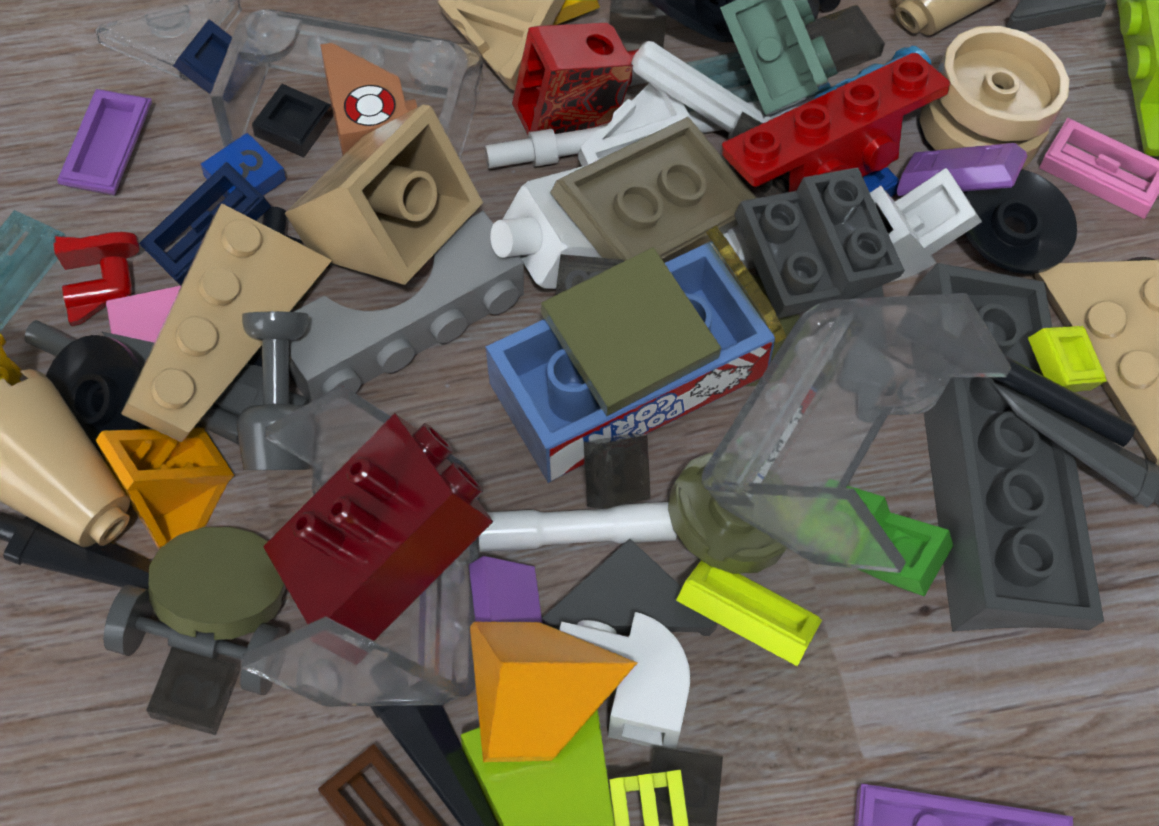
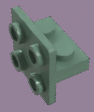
M735 0L720 7L766 116H770L831 88L828 78L837 75L838 72L823 36L821 35L813 40L809 36L806 25L816 20L807 0Z

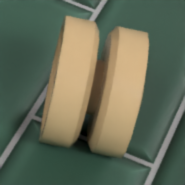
M978 26L958 34L947 47L938 71L950 81L948 94L922 106L920 123L926 140L935 150L1016 143L1027 152V159L1022 167L1024 168L1030 164L1039 152L1049 133L1050 126L1056 120L1067 101L1070 79L1062 61L1045 43L1023 31L1003 26Z

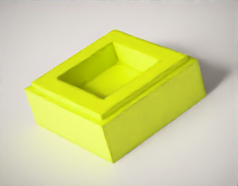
M1085 327L1043 328L1028 337L1042 374L1048 379L1073 392L1090 391L1107 381Z

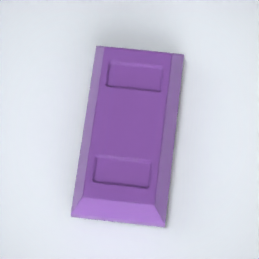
M96 89L57 179L58 184L75 189L115 195L152 104L151 98Z
M1016 143L915 152L902 173L897 194L903 197L945 168L952 174L962 191L1011 188L1014 186L1027 159V152Z

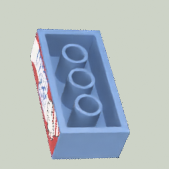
M710 242L665 262V265L721 346L720 357L607 417L545 319L485 346L489 383L548 483L598 459L600 451L606 446L620 448L768 375L775 337Z

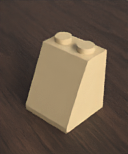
M421 105L364 135L285 212V215L304 245L331 259L332 264L405 285L483 204V201L433 108L429 105Z

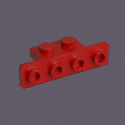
M911 53L723 142L722 155L752 186H759L790 171L789 192L797 190L803 177L857 167L863 177L871 172L882 170L890 163L898 160L903 116L947 95L950 81L918 53Z

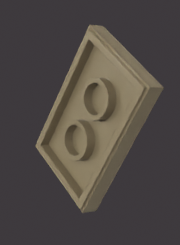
M689 117L556 180L550 192L610 268L652 247L655 248L664 263L683 255L736 227L738 222L734 214L740 202L756 199L755 195Z

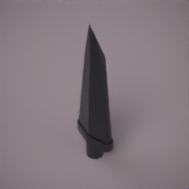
M0 511V540L8 542L3 554L5 560L18 565L35 566L121 588L131 584L149 590V565L152 561L112 542L104 546L95 543L88 547H81L27 516L21 519Z
M392 652L375 659L371 663L370 669L383 689L381 693L373 696L368 702L375 716L382 720L460 826H497L438 698L436 686L429 674L426 673L409 679Z

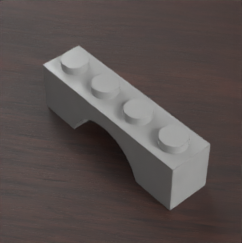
M484 211L468 218L433 255V269L427 282L417 294L404 303L383 310L362 311L347 308L326 296H322L294 311L307 313L308 325L305 333L300 338L288 341L289 375L303 396L309 398V404L314 411L328 403H339L347 400L364 383L384 372L393 373L404 368L418 353L436 343L443 344L456 339L465 331L467 326L490 313L493 315L503 313L512 307L519 297L524 295V262L519 256L502 258L494 252L490 240L493 222Z

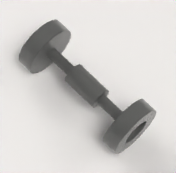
M127 584L115 597L104 628L103 640L107 650L130 656L138 649L147 632L168 638V646L211 659H216L219 654L243 660L240 676L241 688L259 695H266L271 689L285 652L286 630L284 628L267 623L260 624L254 632L248 647L225 640H214V633L196 631V638L179 634L165 623L151 619L153 608L149 603L148 589Z

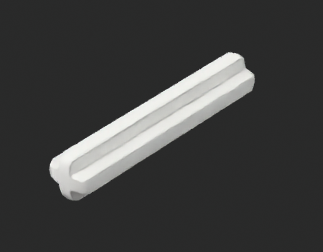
M647 41L643 43L632 59L631 63L636 74L734 136H738L772 119L654 42Z

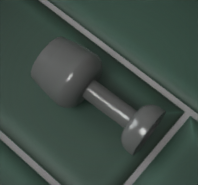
M283 311L243 313L242 324L246 334L254 340L262 341L263 405H252L245 408L237 419V432L243 470L310 469L316 422L314 415L308 408L289 404L288 342L300 338L305 333L308 325V314Z

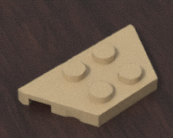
M439 0L438 4L447 19L510 89L515 90L528 28L552 25L565 0Z
M1159 260L1059 263L1050 270L1035 273V280L1045 282L1047 299L1065 327H1085L1107 381L1101 384L1121 417L1136 425L1133 436L1147 458L1159 466Z

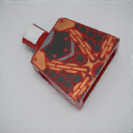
M608 23L529 27L512 105L527 135L529 132L553 129L554 133L558 134L593 128L611 122L613 113L623 104L627 87L649 82L633 70L631 62L639 49L627 51L615 28Z

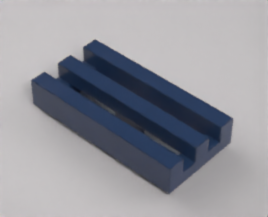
M228 162L222 165L139 243L180 286L221 203L255 221L271 207L265 197ZM233 185L236 187L211 212L207 210ZM191 225L192 230L165 253L163 250Z

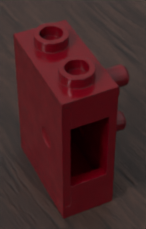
M394 413L263 546L312 633L357 658L494 522L476 499L483 492L482 487L463 467L455 462L451 464L447 458L453 453V449L430 425L424 423L417 430Z

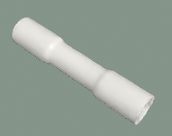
M668 502L620 504L608 509L540 512L537 510L487 512L494 522L479 536L480 552L537 549L544 545L604 541L624 544L629 539L634 543L675 541L677 534L672 527L668 512Z

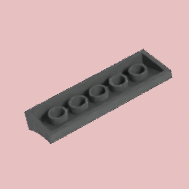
M937 263L908 294L910 306L927 313L1043 375L1028 337L1043 328H1052L1045 282ZM914 336L938 527L949 530L953 542V547L943 563L952 632L998 628L1091 630L1104 622L1075 456L1018 417L992 382L1019 394L1022 393Z

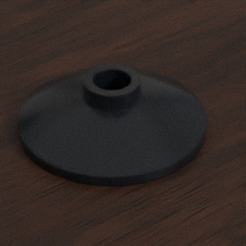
M1021 169L1014 186L1011 188L966 191L965 196L982 221L965 234L973 247L984 258L998 267L1023 274L1045 272L1061 263L1075 245L1077 221L1072 206L1054 184L1038 174Z
M90 335L74 340L62 349L50 365L46 377L54 384L104 461H106L96 442L99 434L102 431L137 430L140 424L121 413L139 377L141 368L133 353L123 343L110 337Z

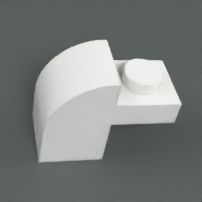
M947 168L897 201H894L882 186L870 192L905 270L901 277L893 281L913 276L936 264L932 254L982 222Z
M637 612L634 614L629 637L618 635L614 628L597 621L583 620L578 622L577 625L561 621L560 631L638 662L617 686L610 716L608 737L675 753L690 687L688 660L676 637L660 622Z

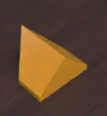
M193 428L183 442L177 441L154 429L102 431L96 439L109 468L127 493L131 506L158 549L179 534L206 527L227 484L234 476L204 428Z
M473 622L470 626L483 762L552 761L638 662L541 622Z

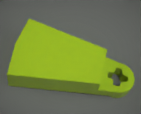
M598 709L552 761L483 762L480 727L460 735L462 750L499 826H615Z

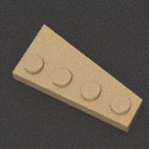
M221 203L121 414L177 441L183 442L235 377L262 347V341L250 338L244 331L242 314L267 311L291 312L332 260Z

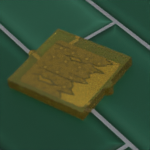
M715 225L706 231L715 251L774 335L775 343L777 344L785 339L787 336L774 308L718 226Z

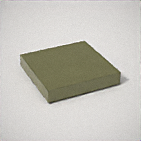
M654 247L541 302L542 316L606 417L720 357L721 346Z

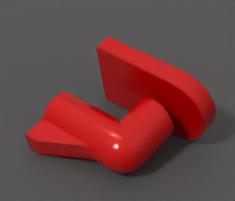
M111 232L83 238L55 236L56 242L53 243L55 255L65 270L100 264L101 279L62 286L68 322L71 326L81 325L107 306V300L131 296L132 283L127 258L136 255L140 250L138 237L130 232Z

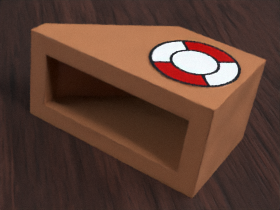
M334 43L320 44L342 156L364 135L417 108L415 99H404L398 76Z

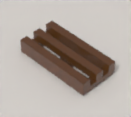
M374 744L318 788L322 799L344 826H367L340 794L348 785L382 826H403L361 776L369 768H372L419 826H442Z

